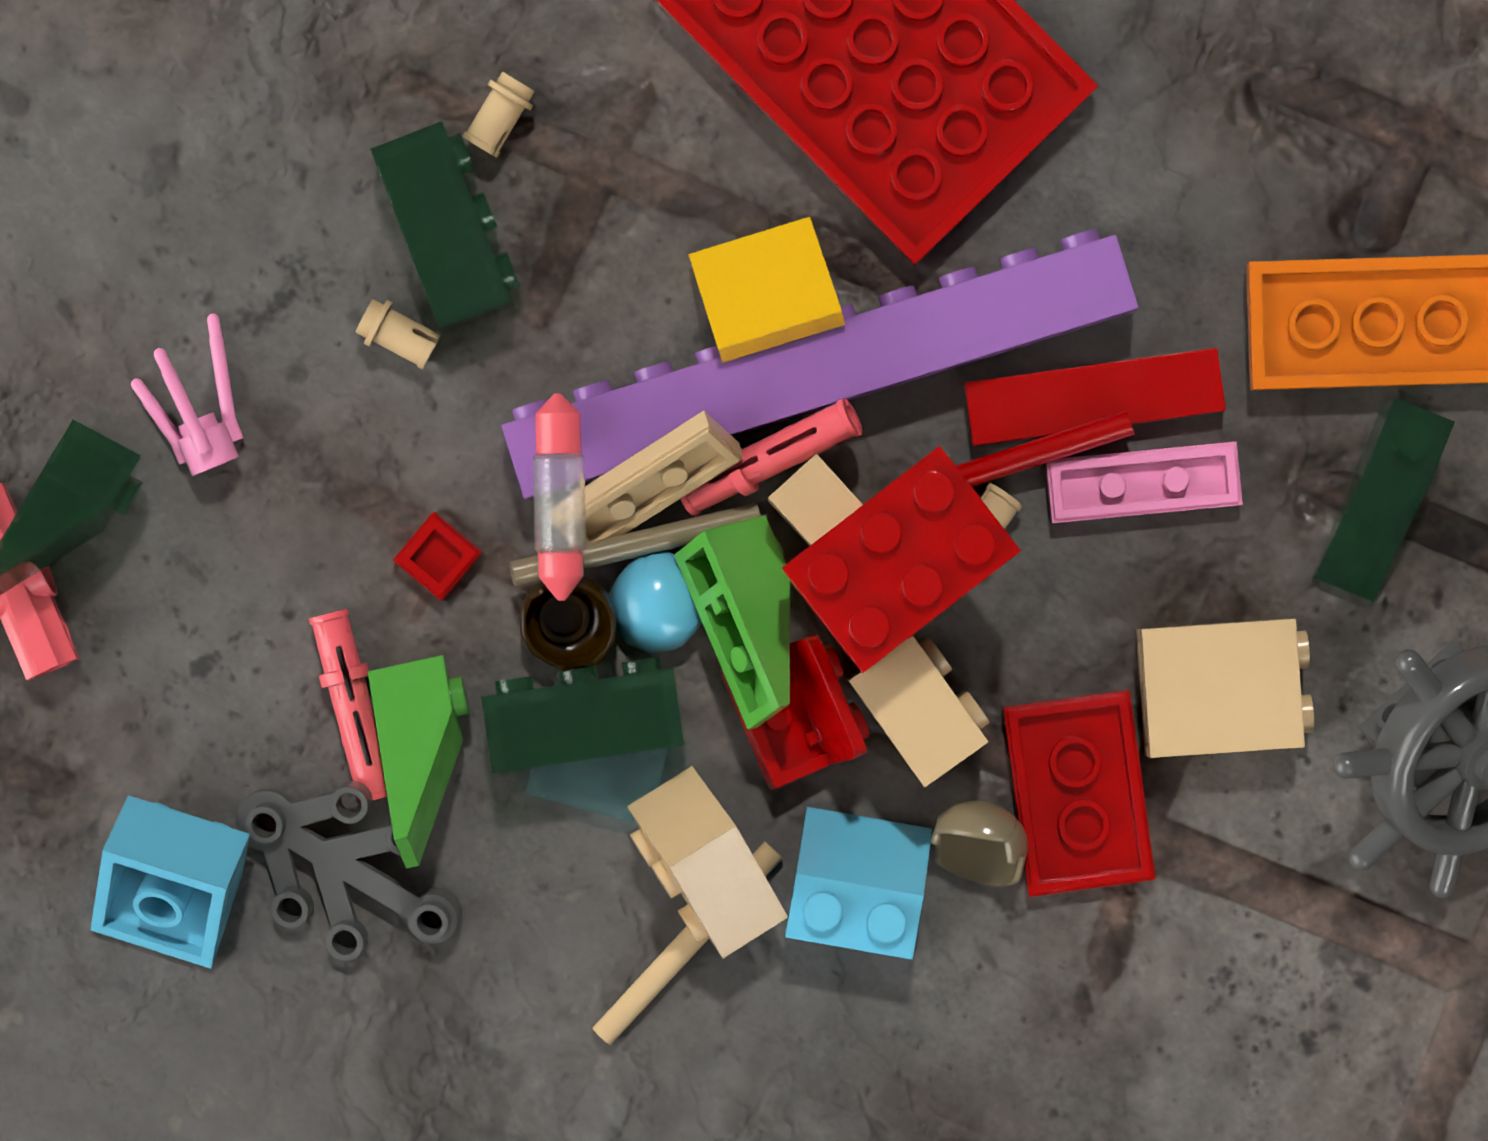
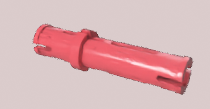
M842 398L837 403L797 423L791 424L744 449L741 448L744 459L685 495L680 500L688 513L696 516L701 511L738 493L748 496L759 490L760 482L809 460L815 454L818 455L846 440L862 435L863 430L859 417L852 404L847 399Z
M347 608L309 618V623L314 631L324 674L318 675L321 688L328 687L352 779L366 785L372 794L373 800L387 797L375 715L365 680L370 670L368 662L361 664ZM337 646L340 649L345 674L352 694L351 701L347 694L345 680L338 660ZM354 711H356L359 725L369 759L368 765H366L362 746L353 716ZM356 797L357 803H361L360 799Z

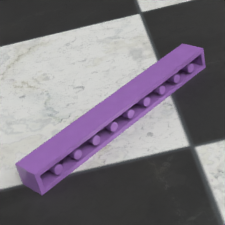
M1097 229L1084 231L1062 239L1061 244L1064 251L1039 258L1036 248L1023 250L1000 258L1002 270L978 277L975 266L955 271L939 277L941 289L917 296L914 285L897 289L878 296L880 308L857 315L853 304L841 307L845 321L843 326L722 363L717 346L695 353L698 364L673 371L671 362L667 361L635 371L634 376L637 383L612 390L610 381L606 380L573 391L576 402L571 404L581 412V453L536 454L535 413L548 399L512 410L515 421L501 426L523 497L526 500H531L595 480L703 410L734 437L827 408L842 398L850 401L1131 314L1139 307L1117 236L1115 234L1100 239Z

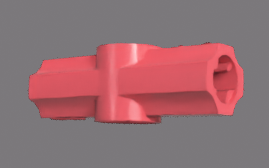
M0 483V619L26 680H32L63 668L79 660L80 657L76 650L77 647L71 638L67 623L63 619L54 598L58 592L51 569L37 544H31L6 483Z

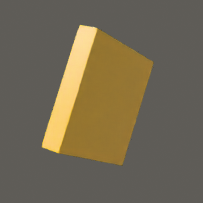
M810 217L688 254L722 363L845 325L842 309Z

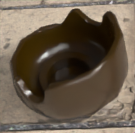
M583 576L565 601H558L545 584L540 581L532 587L520 608V635L532 656L560 671L598 665L604 660L616 641V609L607 591L590 578Z

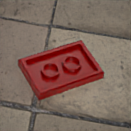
M1130 690L1002 707L1017 819L1022 824L1029 842L1024 864L1028 896L1034 897L1156 880Z

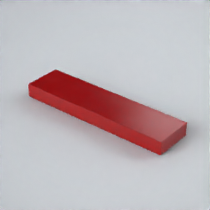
M1218 348L964 383L972 447L1045 437L1126 410L1131 424L1226 411Z

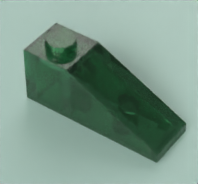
M1398 398L1383 401L1312 578L1368 601H1374L1431 483L1455 421Z
M72 420L0 540V595L103 532L115 512L126 516L143 486V482L135 478L141 455Z

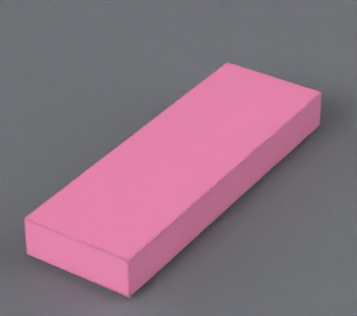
M1237 441L1061 458L1045 463L1051 524L1243 505Z

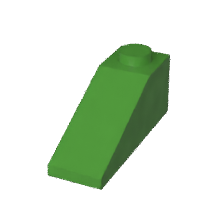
M765 515L704 530L674 555L748 730L759 727L790 704V580L781 570L786 565L783 549L779 541L774 537Z
M443 655L368 671L393 836L406 869L419 866L463 743L459 716L470 714L463 677L451 678Z

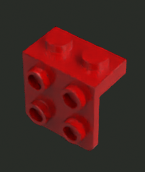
M812 634L790 643V704L759 727L747 729L723 672L720 673L769 790L777 789L831 764L852 760L867 753L864 739L869 737V731L865 718L859 707L854 702L848 704L838 681L843 678V669L837 653L830 643L822 644L817 634Z

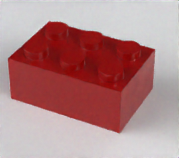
M939 445L784 565L781 570L859 671L864 673L1016 556L1021 550Z

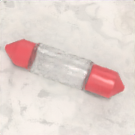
M554 393L535 413L536 454L533 456L535 550L538 552V577L558 601H565L584 576L583 551L586 549L585 456L581 453V412L561 393Z

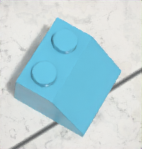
M128 795L102 850L90 930L211 969L242 877L250 834L233 829L223 823L211 822L170 809L160 803H152Z
M807 806L788 910L785 937L913 960L924 897L932 828Z

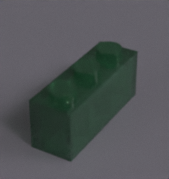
M441 121L371 148L372 156L439 329L446 333L515 306L510 291L521 287L508 252L496 255L487 231L498 228L485 193L481 192L474 196L472 195L464 172L474 169L475 166L462 133L450 136L446 126Z
M660 657L622 662L623 675L598 679L595 666L558 672L560 685L534 688L533 676L494 681L496 694L481 696L492 774L685 745L686 737L676 669H661Z

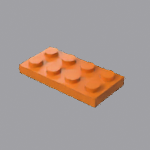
M1488 254L1252 261L1246 263L1250 391L1488 384Z

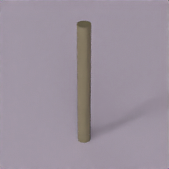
M752 503L555 551H583V570L686 546L704 530L759 517L761 514L757 503ZM538 555L509 561L514 586L541 580L538 577Z

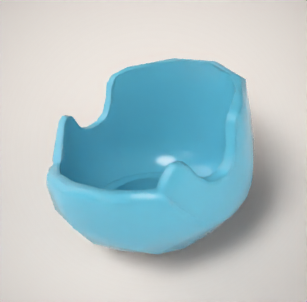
M669 551L652 553L632 560L617 577L609 596L617 612L616 631L627 645L650 654L675 650L683 646L696 633L702 623L675 560V554Z

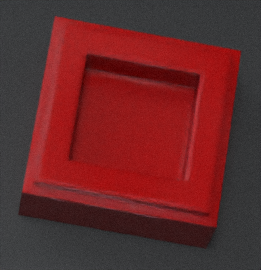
M433 511L395 556L393 561L440 601H443L483 552Z

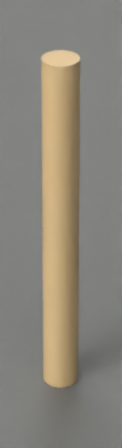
M766 841L753 853L765 877L783 859ZM686 926L592 1027L596 1034L611 1045L709 938L697 943Z

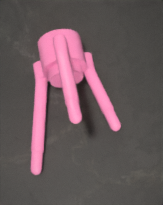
M214 313L207 317L222 419L221 423H218L214 412L197 418L177 372L163 348H157L154 351V358L184 424L178 426L180 433L144 382L139 378H135L131 382L132 389L170 443L179 465L186 462L192 476L238 458L239 455L233 442L244 438L235 415L220 318Z

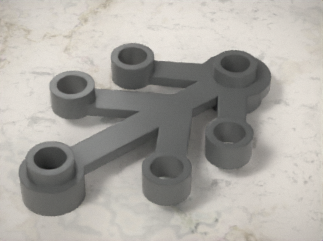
M348 781L343 783L334 792L292 801L286 794L274 789H261L251 793L238 808L236 825L239 831L250 834L248 845L251 848L264 852L277 895L272 902L271 913L274 920L280 926L289 929L301 926L311 915L314 907L310 893L300 887L292 855L293 851L312 862L331 924V929L326 937V946L330 954L336 959L342 961L355 959L360 955L368 942L367 929L357 920L347 883L406 917L411 932L423 942L437 944L446 941L453 935L462 919V907L458 898L452 892L444 888L433 887L419 894L359 859L389 851L401 856L394 841L392 823L327 839L305 827V825L333 817L346 824H354L361 821L370 811L373 803L372 794L366 785L358 781ZM352 793L356 795L361 801V810L355 812L347 810L342 804V794ZM266 813L271 815L276 822V831L268 832L263 830L257 822L258 814ZM292 898L298 901L302 907V914L299 916L288 914L283 907V899ZM433 911L437 913L442 920V927L433 929L426 926L422 920V912ZM342 930L351 932L356 937L357 946L354 948L344 947L339 942L337 933Z

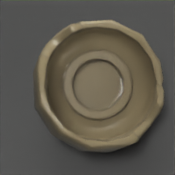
M986 800L956 802L938 816L931 837V844L935 845V863L958 877L978 884L996 887L1015 885L1020 881L1029 842L1022 824L1001 805Z

